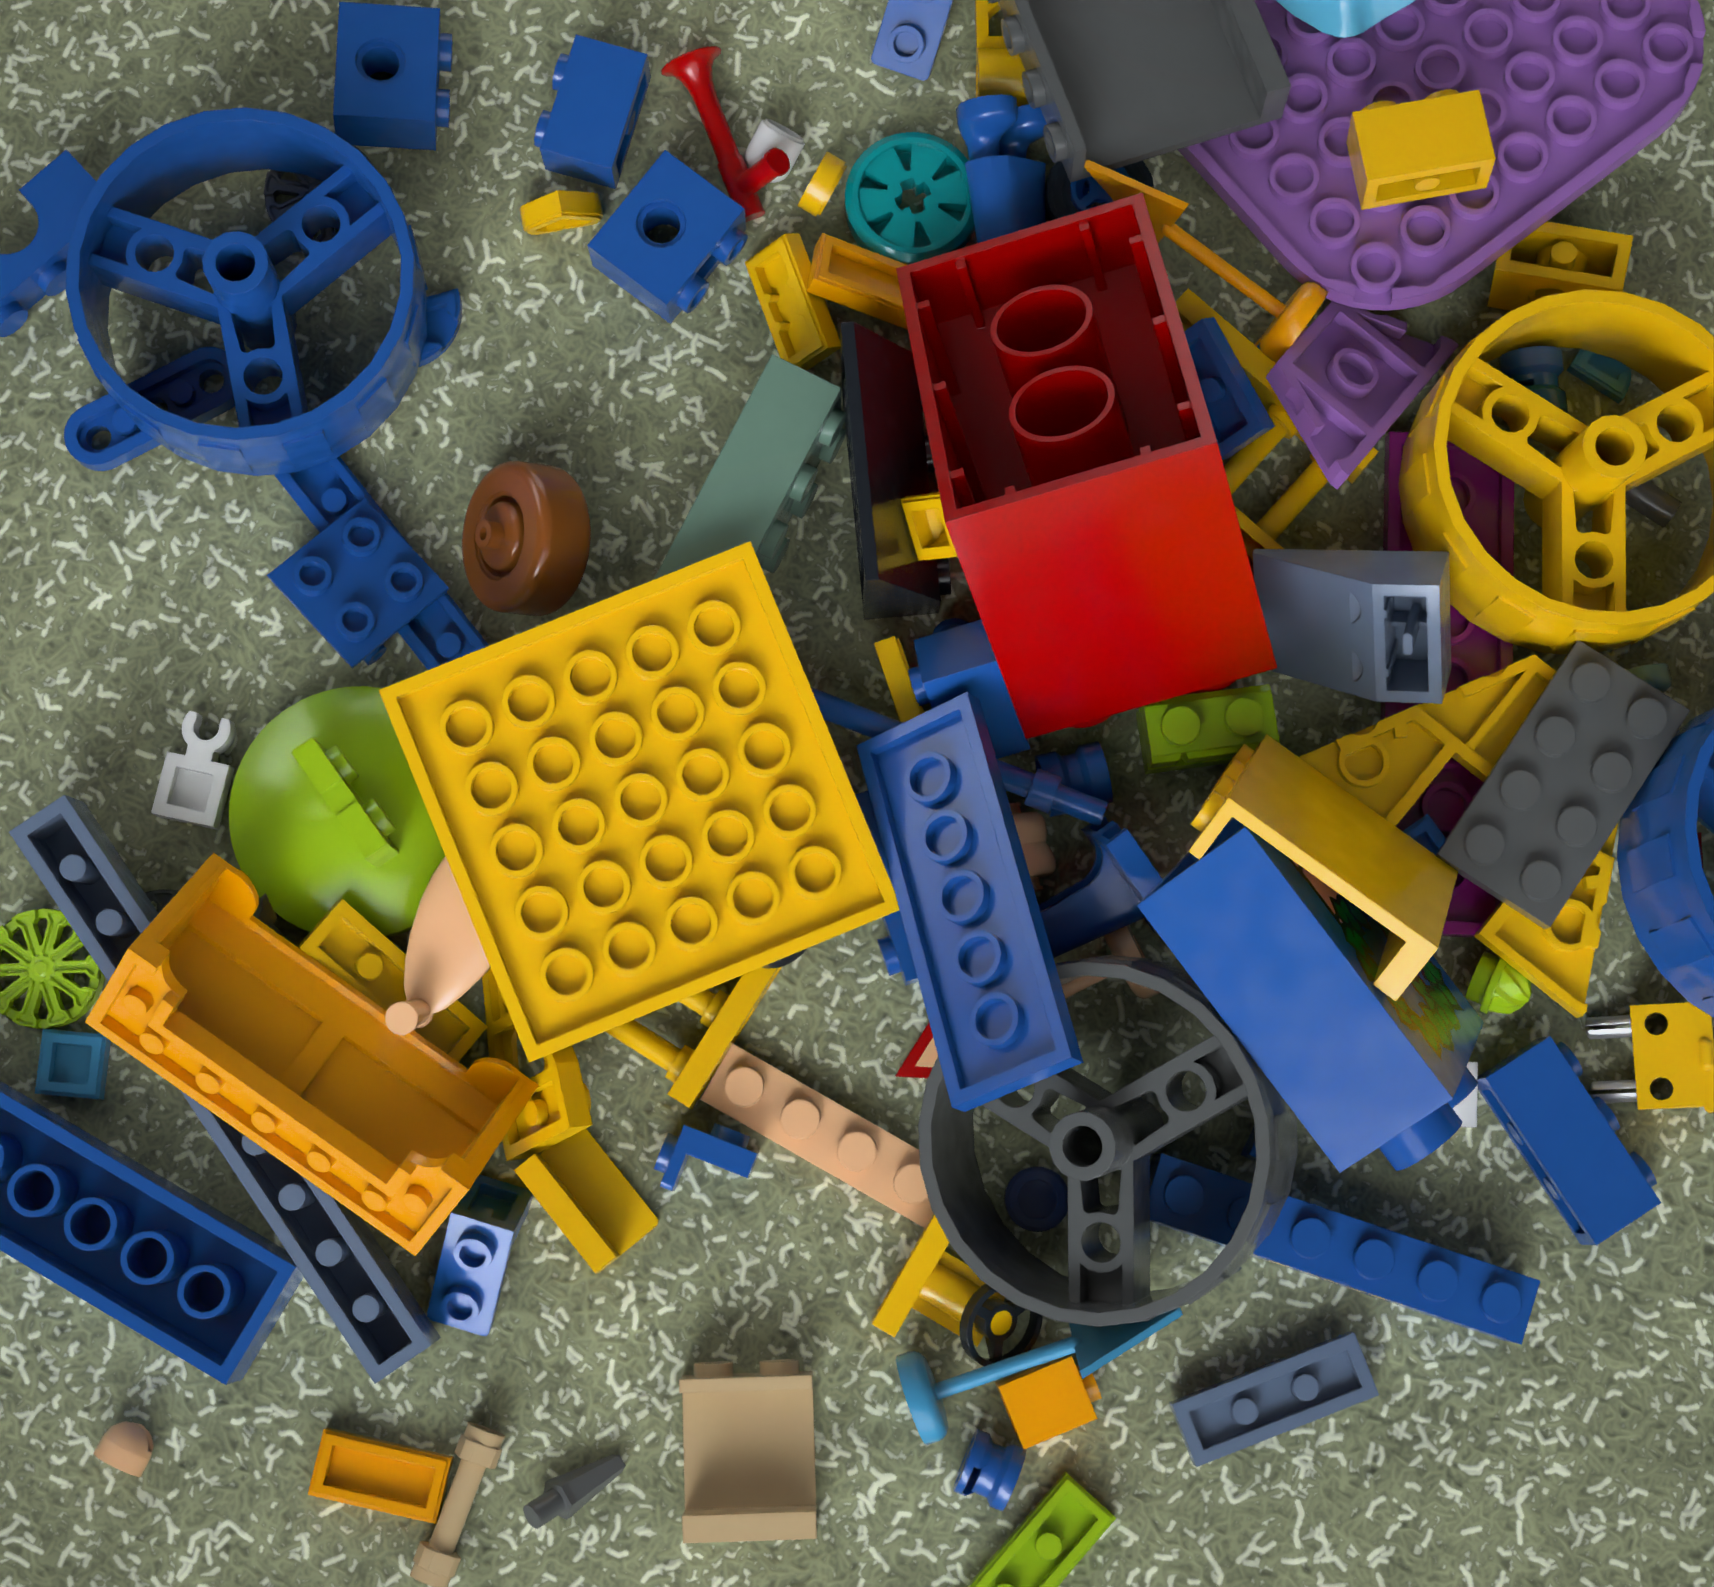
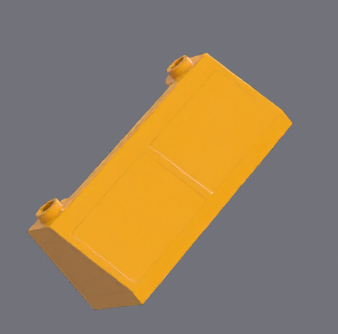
M213 852L128 947L85 1023L416 1256L469 1191L539 1085L520 1072L513 1064L505 1060L484 1057L474 1061L467 1069L416 1031L406 1035L393 1033L386 1025L385 1015L387 1011L253 916L259 905V897L251 879L243 871L235 868Z

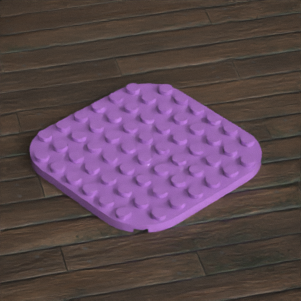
M1255 0L1291 84L1282 118L1188 146L1178 151L1275 259L1301 284L1307 281L1315 282L1328 291L1327 299L1353 308L1389 311L1421 306L1446 296L1465 284L1658 138L1675 122L1688 104L1704 65L1702 64L1704 55L1703 37L1706 32L1704 17L1698 0H1416L1359 35L1338 38L1327 35L1295 17L1276 0ZM1453 89L1459 93L1480 90L1496 157L1487 188L1361 210L1346 144L1352 112L1361 111L1367 105L1378 101H1393L1396 104L1422 100L1440 90Z

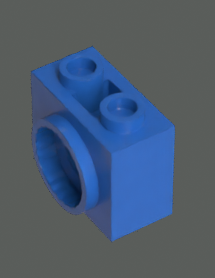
M339 1L333 104L334 129L337 136L354 146L436 151L437 127L449 128L450 89H439L440 71L451 72L453 45L452 34L441 33L440 8ZM376 72H387L394 75V77L388 80L381 81L372 79L369 76Z
M664 150L587 245L592 265L671 324L682 310L688 314L701 302L709 288V282L706 279L721 262L725 266L729 265L743 249L748 235L744 233L746 231L745 209L668 151ZM662 224L671 225L679 231L673 240L666 243H655L647 237L654 227Z

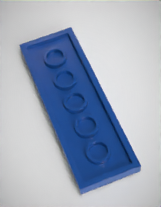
M966 692L856 745L952 1108L963 1112L969 1111L1084 1063L980 700Z

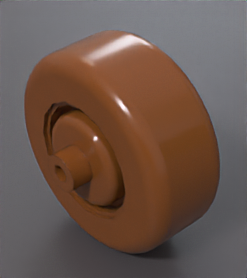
M524 461L501 463L482 478L470 499L462 533L464 569L469 585L482 604L493 611L528 616L551 614L570 600L584 575L591 544L589 509L585 496L576 480L559 467Z

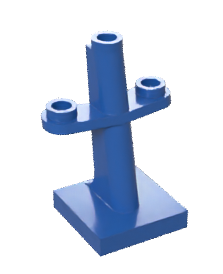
M1103 816L1100 826L1090 823L1081 829L1095 848V861L1091 871L1081 881L1039 904L1053 958L1143 918L1153 932L1159 935L1137 905L1162 878L1128 829L1124 828L1121 830L1116 822H1108L1105 816Z

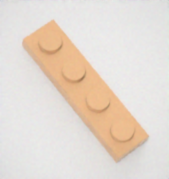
M732 1043L700 1100L926 1229L934 1213L931 1209L920 1169L919 1149Z

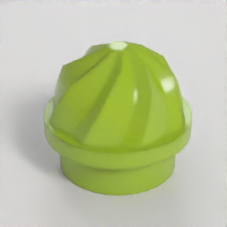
M1484 951L1472 976L1465 998L1480 1004L1479 1011L1485 1014L1489 1012L1511 1014L1529 1001L1532 994L1531 982L1499 956Z

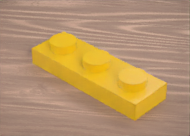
M344 899L338 900L297 946L386 1011L396 1002L407 1000L404 990L406 954ZM456 1000L445 1010L434 1013L428 1025L422 1028H415L414 1031L459 1062L488 1026Z

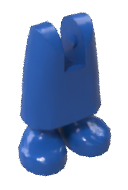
M1003 94L980 96L960 103L956 108L957 125L968 149L969 161L965 162L977 243L1047 222L1045 199L1046 163L1026 159L1029 145L1044 137L1043 127L1047 123L1041 108L1032 109L1029 104L1017 106L1016 97Z

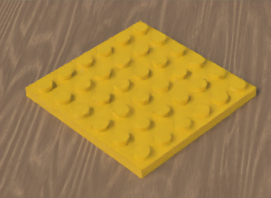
M751 541L379 690L529 1063L900 910L895 890Z

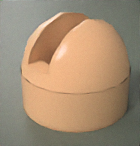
M124 1421L108 1429L102 1436L93 1454L101 1461L118 1470L141 1477L151 1459L154 1444L151 1433L142 1424Z

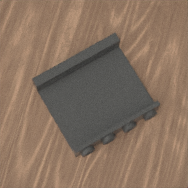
M988 0L989 3H999L1004 16L1001 19V30L1006 48L1011 56L1019 54L1025 68V71L1022 72V82L1027 101L1032 109L1041 108L1047 123L1043 127L1047 151L1054 163L1062 161L1070 183L1092 176L1084 167L1087 159L1113 170L1282 118L1291 84L1255 0Z

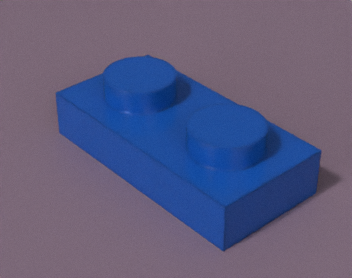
M1212 317L1201 319L1184 332L1222 460H1225L1274 428L1275 425L1218 323Z

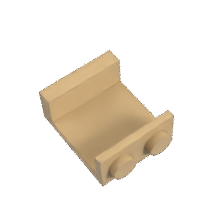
M799 1360L759 1361L760 1373L733 1374V1362L694 1363V1375H682L679 1379V1393H682L685 1491V1511L682 1515L683 1543L817 1539L812 1371H799Z

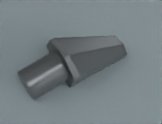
M612 1454L549 1479L545 1482L544 1493L523 1507L525 1518L535 1529L540 1528L557 1516L566 1520L569 1519L622 1473L626 1465L620 1455Z

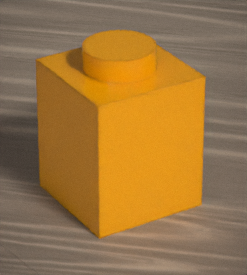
M1071 1355L1021 1371L995 1382L1023 1449L1098 1419L1091 1404L1102 1399L1098 1385L1092 1373L1082 1379L1079 1366L1075 1365Z

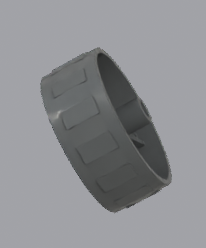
M1115 955L1055 963L1061 985L1083 976L1124 979L1167 996L1193 1013L1213 1034L1212 1037L1115 1093L1109 1092L1082 1074L1069 1068L1034 1083V1093L1030 1101L1024 1100L1017 1091H1014L982 1105L1049 1147L1053 1163L1062 1174L1068 1176V1277L1061 1275L1028 1252L1002 1222L985 1191L975 1156L974 1108L966 1112L952 1108L939 1057H937L926 1082L918 1123L921 1173L931 1209L952 1248L981 1281L1015 1305L1055 1321L1097 1327L1150 1321L1156 1316L1187 1304L1190 1305L1241 1270V1266L1251 1257L1265 1238L1270 1235L1291 1190L1298 1154L1297 1116L1187 971L1159 961H1152L1150 958ZM1188 1071L1199 1075L1204 1081L1206 1097L1200 1106L1190 1103L1183 1094L1182 1080ZM1154 1092L1160 1107L1169 1117L1168 1123L1164 1125L1161 1113L1157 1108L1141 1097ZM1060 1094L1086 1107L1085 1110L1066 1115L1061 1120L1053 1116L1050 1109ZM1248 1099L1255 1124L1256 1166L1249 1203L1232 1239L1208 1269L1195 1279L1173 1288L1150 1291V1156L1160 1148ZM1121 1170L1119 1205H1102L1100 1202L1098 1177ZM1102 1222L1109 1224L1117 1231L1121 1243L1118 1254L1110 1253L1101 1244L1098 1233Z

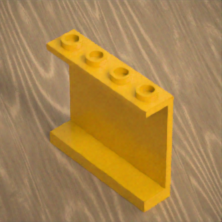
M1265 735L1255 750L1244 743L1221 774L1222 776L1211 790L1212 792L1190 825L1200 831L1188 852L1200 860L1231 817L1235 818L1390 930L1373 985L1394 1001H1397L1439 947L1458 871L1269 735Z

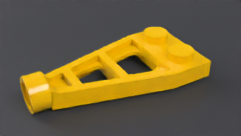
M490 967L482 976L486 1025L488 1026L489 1057L505 1060L519 1070L518 1034ZM572 1045L545 1056L543 1071L530 1078L539 1086L502 1140L506 1161L529 1158L534 1153L538 1154L593 1125L590 1115V1093L585 1083H583L579 1062Z

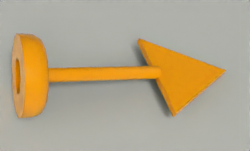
M1086 160L1084 164L1085 169L1113 201L1143 192L1158 243L1164 236L1275 317L1261 338L1260 350L1265 356L1276 363L1313 318L1328 295V291L1315 282L1307 281L1292 294L1285 304L1175 224L1189 203L1093 161Z

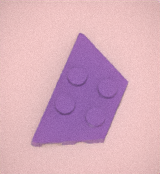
M1332 301L1276 362L1267 374L1266 379L1328 482L1338 490L1459 346L1456 342L1441 336L1433 345L1406 335L1407 323L1388 315H1375L1366 309L1353 308Z

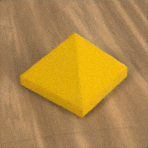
M939 492L911 495L902 498V507L918 561L958 557L945 524Z

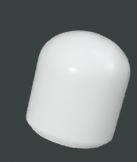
M771 119L761 120L744 154L747 168H750L762 159L768 150L779 148L787 154L790 161V169L786 174L778 176L770 183L786 179L805 145L804 139L794 131Z

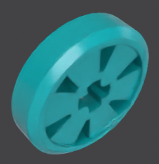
M920 132L890 135L868 147L854 163L848 175L845 188V216L849 230L857 244L864 249L907 265L964 248L975 231L965 162L969 161L966 156L948 141ZM913 189L915 197L921 193L927 196L923 199L922 212L912 214L909 206L903 210L898 207L902 203V193L904 190Z

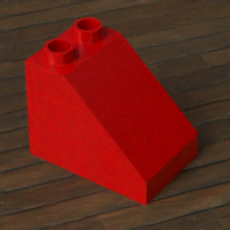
M1143 192L896 268L945 524L1025 738L1029 739L1068 727H1091L1102 723L1117 713L1191 692L1205 693L1218 691L1231 685L1237 679L1276 669L1275 656L1218 442Z

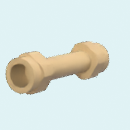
M468 1422L465 1432L461 1434L454 1451L461 1458L430 1542L420 1541L413 1558L415 1563L410 1576L415 1580L432 1587H448L451 1577L455 1576L461 1557L454 1550L485 1469H495L502 1453L501 1446L505 1438L504 1434L483 1425Z

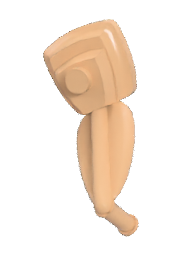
M446 856L434 871L423 893L410 932L404 970V990L407 1000L391 1005L385 1015L388 1029L398 1035H406L414 1031L415 1028H422L428 1025L434 1013L445 1010L463 996L490 968Z

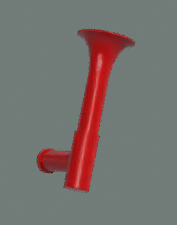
M717 46L698 48L671 60L661 69V74L680 80L689 91L717 158V167L728 195L745 209V219L748 222L765 214L757 192L778 176L786 174L790 169V161L783 150L772 148L765 153L762 159L750 168H747L743 155L739 153L713 83L712 67L714 60L721 54V48Z

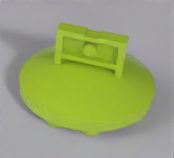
M350 686L330 689L311 695L288 707L260 731L242 758L234 778L229 802V829L231 843L240 869L251 879L259 898L266 893L275 913L308 932H311L332 906L341 899H344L387 938L411 930L423 893L434 871L445 857L379 693V690L382 688Z

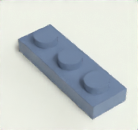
M1349 1331L1171 1401L1169 1404L1191 1461L1195 1467H1198L1376 1397L1379 1393L1354 1332Z

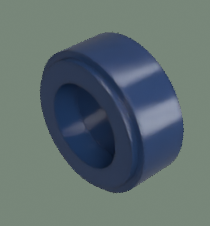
M1038 1166L1025 1168L1016 1173L1006 1186L1004 1193L1006 1212L1017 1226L1033 1232L1050 1230L1056 1227L1068 1212V1187L1061 1176L1051 1169Z

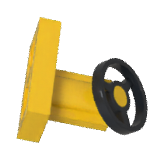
M933 1214L926 1229L922 1232L873 1317L871 1324L895 1338L908 1313L913 1308L960 1336L961 1344L966 1354L982 1366L1030 1351L1039 1336L1043 1316L1030 1311L1029 1323L1024 1336L1011 1351L1002 1356L1003 1341L1014 1332L1018 1320L1017 1316L1027 1309L1015 1305L1010 1300L1004 1301L1005 1297L981 1281L967 1264L945 1252L949 1241ZM983 1336H985L989 1358L981 1357L974 1345L978 1347Z

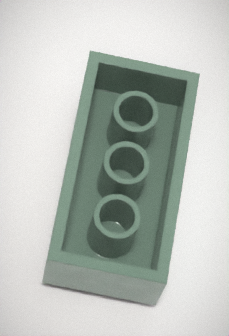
M773 354L771 355L654 579L751 541L762 570L764 571L765 569L771 573L777 570L789 546L790 539L785 536L792 515L801 519L805 516L818 489V484L814 483L820 461L823 460L831 464L845 438L847 430L842 427L847 413L841 410V387Z

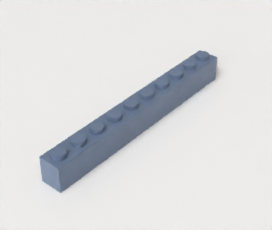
M63 795L9 831V833L107 981H109L128 947L159 913L85 802ZM182 1092L374 1384L441 1338L361 1217Z

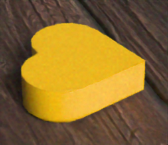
M556 190L522 205L519 209L523 230L531 235L594 225L603 218L600 195L594 192Z

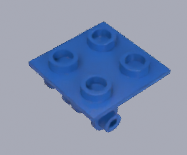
M365 497L267 575L272 583L352 669L362 660L367 665H372L379 660L387 650L383 643L449 590V587Z

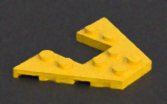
M1535 654L1508 665L1502 670L1480 677L1446 693L1442 704L1423 703L1415 705L1380 720L1372 726L1336 739L1334 742L1304 754L1299 758L1396 826L1451 757L1484 782L1556 671ZM1618 823L1551 927L1547 929L1542 928L1501 901L1474 935L1475 938L1575 1018L1583 1017L1587 1012L1588 1004H1585L1594 952L1599 947L1601 936L1599 925L1602 909L1607 903L1615 859L1612 857Z

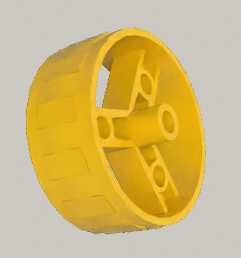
M1589 289L1543 296L1508 312L1467 343L1445 369V372L1422 400L1403 446L1398 484L1403 524L1413 551L1449 552L1450 604L1468 621L1504 642L1541 653L1567 654L1577 641L1583 642L1597 652L1622 648L1628 644L1632 645L1670 627L1694 611L1700 603L1714 593V336L1701 324L1664 303L1627 292ZM1553 346L1579 348L1616 359L1647 377L1664 394L1621 416H1602L1587 426L1492 367L1487 362L1509 351L1525 347ZM1492 415L1501 417L1506 421L1510 432L1500 429L1495 424ZM1657 425L1664 428L1670 434L1672 441L1667 440L1661 435ZM1528 437L1559 452V454L1552 460H1549L1528 444ZM1447 440L1525 489L1523 497L1525 511L1530 519L1542 528V594L1515 579L1491 557L1465 521L1451 484ZM1703 453L1709 470L1713 505L1709 538L1697 570L1676 599L1663 605L1626 611V492ZM1589 511H1593L1591 532H1579L1576 522ZM1575 558L1587 563L1591 569L1592 578L1580 573L1576 566Z

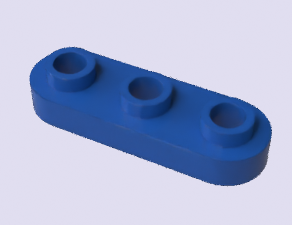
M203 347L194 350L127 384L129 388L151 403H165L168 407L167 412L196 423H205L235 407L226 353L224 350L216 347ZM212 375L223 376L224 383L220 390L214 393L204 391V383L208 377ZM110 394L76 410L68 419L64 429V441L69 453L81 465L94 471L114 469L161 445L141 431ZM100 431L110 432L111 441L106 448L101 450L92 448V439L95 434Z

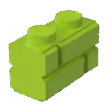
M1270 684L1177 696L1142 706L1136 711L1145 774L1230 763L1244 743L1255 750L1266 734L1279 742Z

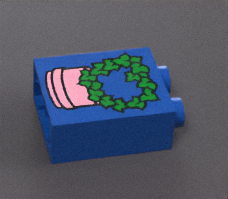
M1235 818L1225 825L1200 860L1188 852L1137 905L1339 1173L1377 1148L1380 1149L1396 1171L1403 1170L1431 1154L1461 1127L1462 1120L1453 1108L1465 1099L1478 1084V1081L1466 1066L1483 1027V1020L1433 955L1397 1001H1394L1376 988L1373 982L1390 930Z

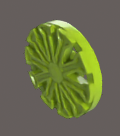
M42 908L18 913L4 926H0V960L3 950L19 960V963H0V979L1 977L20 976L4 990L0 983V1014L5 1015L18 1025L34 1029H56L69 1025L84 1016L91 1009L102 991L105 976L91 955H88L85 960H73L72 955L84 946L75 931L73 930V935L59 945L64 927L67 925L71 927L61 910ZM46 919L48 925L42 940L38 922ZM20 929H22L28 949L13 938V935ZM86 973L90 977L89 986L81 987L74 982V974ZM62 991L73 998L74 1006L69 1010L64 1008L60 995ZM27 992L22 1010L18 1011L13 1006L14 1001ZM43 996L49 1012L46 1019H40L38 1015Z

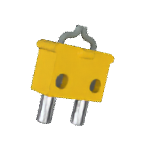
M1684 1002L1630 1005V1015L1588 1017L1586 1019V1027L1631 1024V1028L1586 1030V1034L1589 1039L1632 1037L1635 1079L1593 1081L1590 1091L1636 1089V1093L1591 1095L1592 1099L1598 1096L1605 1103L1637 1102L1638 1110L1704 1107L1707 1113H1714L1713 1017L1693 1004ZM1653 1015L1665 1017L1668 1021L1666 1031L1659 1035L1649 1033L1646 1029L1648 1018ZM1658 1079L1670 1081L1673 1086L1672 1095L1665 1100L1654 1098L1651 1093L1653 1082Z

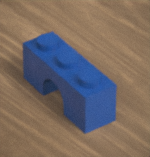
M67 149L19 189L37 212L38 230L33 241L26 248L12 254H0V337H7L20 329L28 318V310L45 295L55 296L66 289L67 248L78 212L96 183V180Z

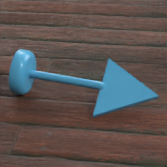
M1176 1308L1156 1316L1150 1321L1101 1327L1069 1323L1071 1337L938 1383L926 1358L917 1351H909L897 1355V1370L915 1426L924 1444L929 1445L942 1440L948 1431L943 1398L1076 1353L1079 1370L1083 1379L1175 1321L1183 1314L1181 1308Z

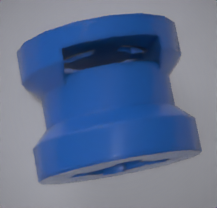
M977 1428L957 1473L953 1491L964 1496L972 1493L979 1494L987 1498L990 1507L1003 1511L1019 1478L1027 1450L1016 1444L1007 1447L996 1444L992 1441L990 1433Z

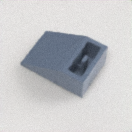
M1254 549V581L1277 668L1270 671L1376 702L1442 704L1451 672L1449 552Z

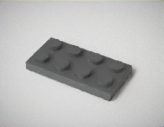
M1577 641L1561 662L1444 841L1436 857L1456 869L1458 874L1544 929L1551 927L1690 710L1588 645Z

